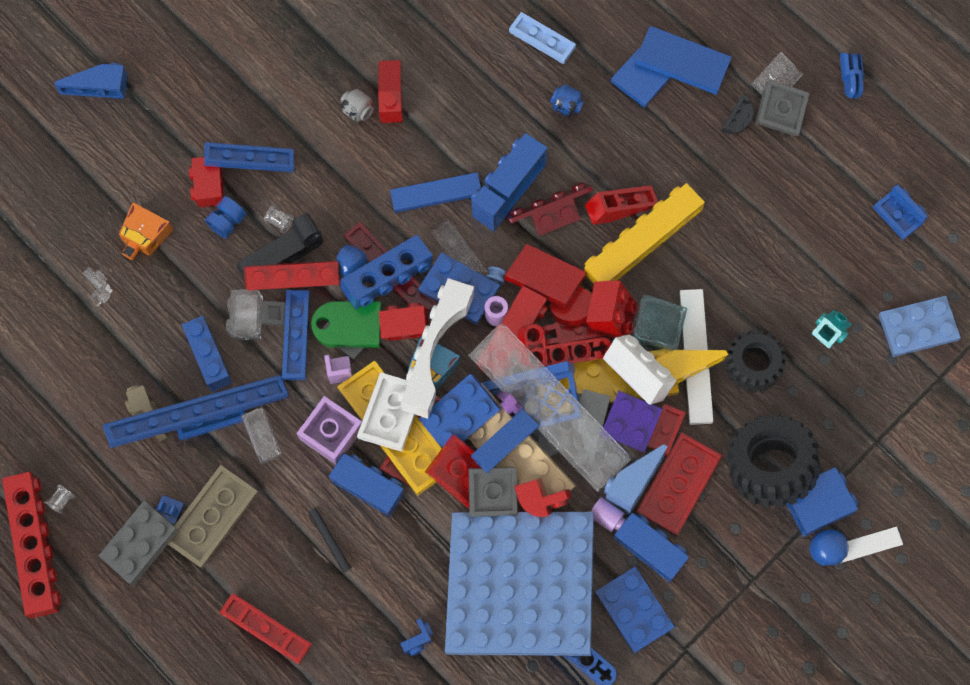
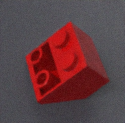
M595 281L586 322L595 333L611 339L632 334L634 314L637 313L638 309L637 302L621 281Z

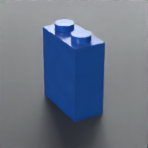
M836 467L819 474L816 486L813 490H808V496L804 499L799 497L797 503L793 505L786 503L803 537L853 515L858 510V502L855 495L849 493L845 486L847 484L846 478L842 472L837 471Z

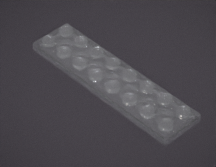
M503 322L468 355L503 393L508 392L517 400L515 406L517 404L522 406V409L539 425L537 429L597 492L607 484L611 476L614 477L632 460L628 453Z

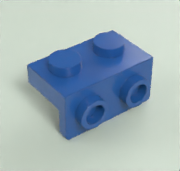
M897 184L892 188L891 192L873 206V209L902 240H905L920 228L928 218L924 208L916 204L911 199L909 192Z

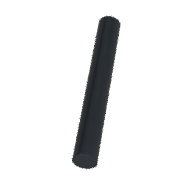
M317 508L308 512L342 572L349 571L351 569L349 563Z

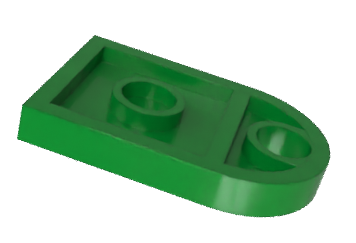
M329 302L320 306L314 313L311 322L315 338L324 346L331 348H380L379 311H381V302H372L366 307L361 306L358 309H355L351 302ZM327 320L330 324L326 329H319L317 327L318 322Z

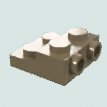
M135 385L126 390L128 400L125 401L129 413H132L133 416L157 409L153 397L144 385ZM166 433L155 436L159 442L168 439Z

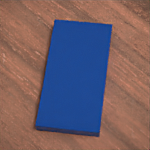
M650 26L636 57L635 64L717 95L731 56Z

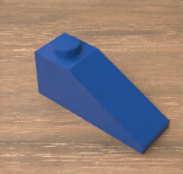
M100 64L55 81V87L61 95L125 99L128 74L121 64Z

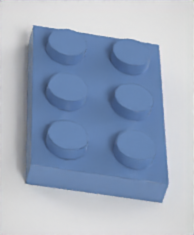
M946 296L883 311L879 314L892 357L959 341L961 338Z

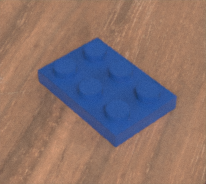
M441 252L418 288V292L439 303V289L441 285L445 286L448 278L474 286L473 300L467 316L463 318L477 325L485 313L486 301L497 294L500 285Z
M469 374L433 405L428 419L424 417L418 419L441 448H443L452 434L465 442L502 409L473 374Z
M633 567L595 591L596 596L634 654L675 628L636 567Z

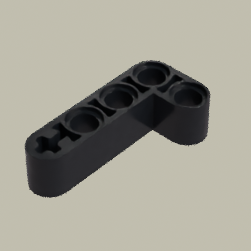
M306 213L299 216L292 223L293 230L242 259L237 264V268L243 278L244 266L293 263L322 245L324 241L322 233L310 214Z

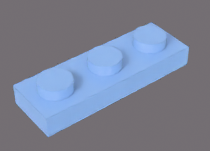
M522 12L509 28V33L562 64H565L576 48L575 43Z

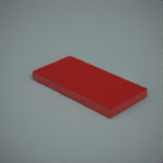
M681 432L637 509L636 514L642 515L648 521L678 536L722 455Z

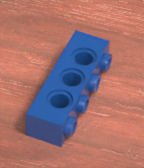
M415 235L342 278L341 290L355 309L361 306L366 307L379 295H387L396 285L407 283L416 273L427 271L431 266L433 255L420 237ZM409 260L412 263L409 265H405L402 263V261ZM390 271L393 275L385 276L383 272ZM370 282L374 284V286L366 287L363 284Z

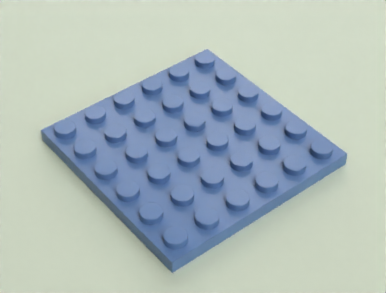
M452 512L445 640L446 655L591 656L594 513L552 512L549 516L537 517L528 512H517V515L470 517L469 512Z

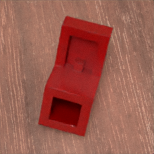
M542 478L514 486L523 509L537 517L551 515L553 512L551 505L555 509L567 505L566 500L572 498L570 489L547 495Z

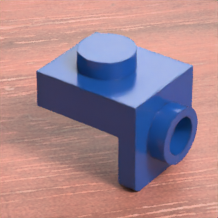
M421 618L416 621L422 633L400 643L406 655L409 653L411 656L417 655L425 650L424 646L432 643L430 636L434 634L428 622L423 623Z

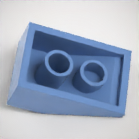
M661 445L621 470L616 478L611 476L605 486V500L629 516L662 462L668 446Z

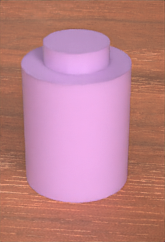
M493 296L485 303V317L490 325L500 326L508 312V304L504 298Z
M603 497L597 501L591 510L594 513V521L610 532H613L614 529L618 531L626 521L623 518L625 513Z

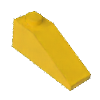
M673 350L669 353L667 351L660 352L654 356V359L670 371V374L676 379L675 385L724 361L728 353L726 350Z

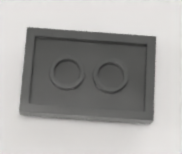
M143 501L99 554V557L126 582L134 586L178 533L179 529L148 502Z

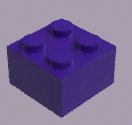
M619 390L601 435L645 452L662 408L654 404L649 405L646 401Z

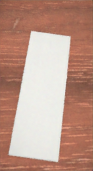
M897 527L847 541L849 545L848 555L841 563L903 545Z

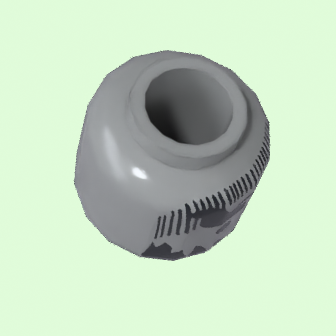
M354 89L351 92L347 91L341 98V111L355 122L366 121L373 113V100L359 89Z

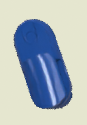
M841 53L840 65L845 94L850 99L853 97L858 99L862 96L864 89L862 54L850 53L848 55V53Z

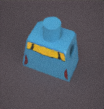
M422 336L419 340L417 348L418 346L422 347L425 339H422ZM438 343L433 352L430 368L435 389H438L461 363L459 355ZM415 353L413 355L408 370L410 369V367H414L417 360L414 359Z

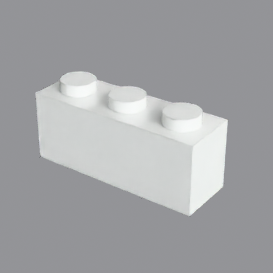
M630 334L616 337L603 357L649 405L663 401L676 382L670 371L661 366L654 359L653 354L646 351L639 344L638 340Z

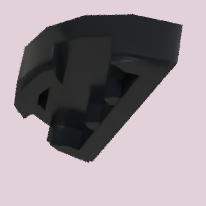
M741 95L721 132L738 134L745 131L751 125L754 110L751 100L746 95Z

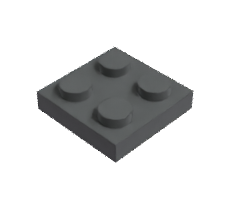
M767 80L755 123L798 136L809 93Z
M494 467L488 474L482 468H468L470 517L517 515V494L514 486H517L516 467Z

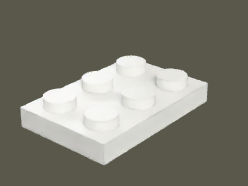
M380 372L357 435L358 439L403 451L415 418V414L403 411L401 409V402L398 401L402 388H406L408 385V380Z

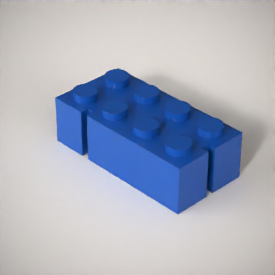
M527 133L522 138L518 137L514 141L511 152L508 155H503L498 163L499 167L495 172L491 171L484 181L486 185L481 189H476L471 196L473 218L493 232L547 165V147Z

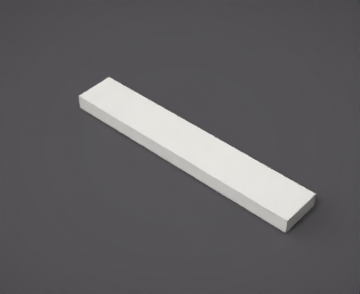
M703 289L680 290L684 350H708ZM708 368L686 379L689 425L713 424L710 373Z

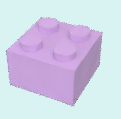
M324 396L299 429L297 435L306 445L334 464H337L343 453L346 454L358 438L357 435L362 421Z

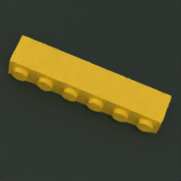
M687 183L681 188L677 186L671 191L668 199L665 201L660 200L654 205L651 213L648 215L643 214L637 219L635 226L631 229L628 227L623 230L618 240L614 243L612 241L607 243L603 247L601 254L597 257L595 255L590 257L585 263L584 271L586 272V277L593 284L595 281H618L703 210L705 202Z

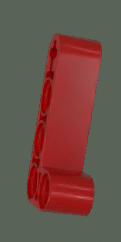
M537 324L524 325L517 333L521 363L524 367L530 369L565 361L577 363L603 359L612 344L607 338H592L546 345L544 331ZM529 329L534 332V339L532 341L527 337ZM601 345V350L591 351L590 347ZM576 346H579L581 350L579 357H576L574 354ZM554 349H557L559 352L557 361L552 356ZM533 352H535L538 357V360L535 364H533L530 360V356Z

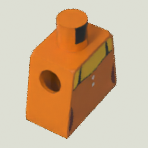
M132 203L119 233L122 241L127 244L121 254L130 260H134L139 251L149 256L152 255L170 235L173 227L166 219Z

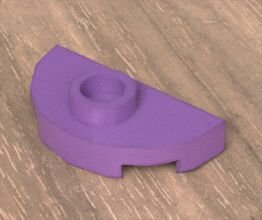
M501 391L496 395L502 402L500 406L509 415L512 412L516 415L522 409V406L517 404V400L512 394Z

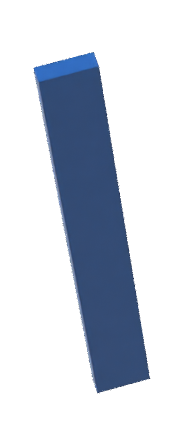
M281 375L106 423L103 425V429L110 448H114L286 399L288 392Z

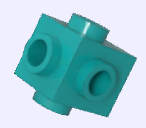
M833 310L828 315L823 313L816 321L818 326L811 334L830 348L836 342L841 344L849 335L847 330L852 324L847 321L845 315Z

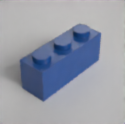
M200 316L182 324L210 391L214 392L232 384L233 382L205 318Z
M343 453L329 475L331 482L390 517L405 494L404 489L401 488L402 484L394 478L388 480L381 476L383 472L374 466L366 467L362 464L363 460L356 455L351 454L348 456Z
M631 513L615 533L614 540L670 583L689 558L686 555L687 551L679 544L673 545L667 540L668 536L660 529L655 531L648 525L649 521L640 514L636 516Z

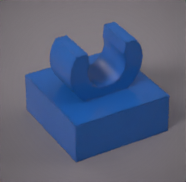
M162 495L156 510L175 526L180 519L185 504Z

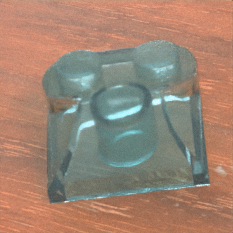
M643 295L637 309L631 336L635 337L640 345L648 344L671 351L677 350L688 308Z

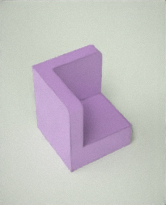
M324 355L330 384L344 382L352 376L349 356L330 359L329 355Z

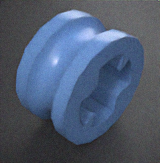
M488 267L489 274L485 277L499 285H504V277L507 272L498 267Z

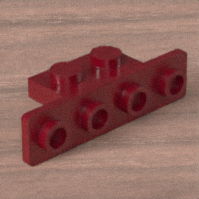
M585 182L572 186V190L564 192V190L557 191L551 195L552 198L547 200L543 198L531 202V206L527 208L517 207L510 211L511 214L506 215V219L513 223L531 216L537 234L539 236L580 220L573 198L593 191V187L585 184Z

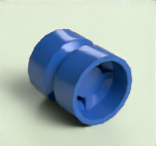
M224 196L217 204L218 210L211 211L204 221L214 232L227 239L235 230L234 225H239L247 216V213L235 201Z

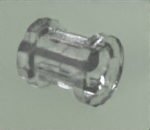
M272 205L264 217V222L280 228L282 233H285L290 228L294 216L291 214L287 215L278 210L276 205Z
M58 484L56 492L44 503L62 515V509L70 499H74L76 496Z

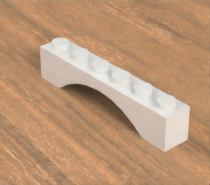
M449 278L445 286L441 285L438 292V298L440 299L438 306L434 305L431 310L430 326L426 325L422 335V339L425 340L422 347L418 346L414 359L417 360L414 367H410L406 380L409 381L406 388H402L398 401L401 402V409L403 411L429 418L436 399V390L430 372L434 349L446 330L455 322L467 316L474 297V286Z

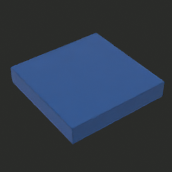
M638 48L611 78V83L645 108L671 77L635 64L640 50Z

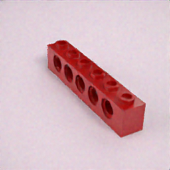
M31 472L2 478L25 616L32 619L59 612L58 605H61V597L59 591L55 590L54 582L57 581V574L55 569L51 567L50 559H53V551L51 546L47 544L46 536H49V528L47 523L43 521L42 514L45 513V506L43 500L39 498V491H41L40 480ZM29 494V501L21 504V498ZM28 517H33V523L25 527V520ZM37 539V546L29 550V542ZM36 562H41L40 570L33 573V565ZM44 584V593L37 596V587Z

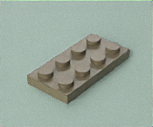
M220 465L175 524L179 531L168 545L203 569L259 492Z

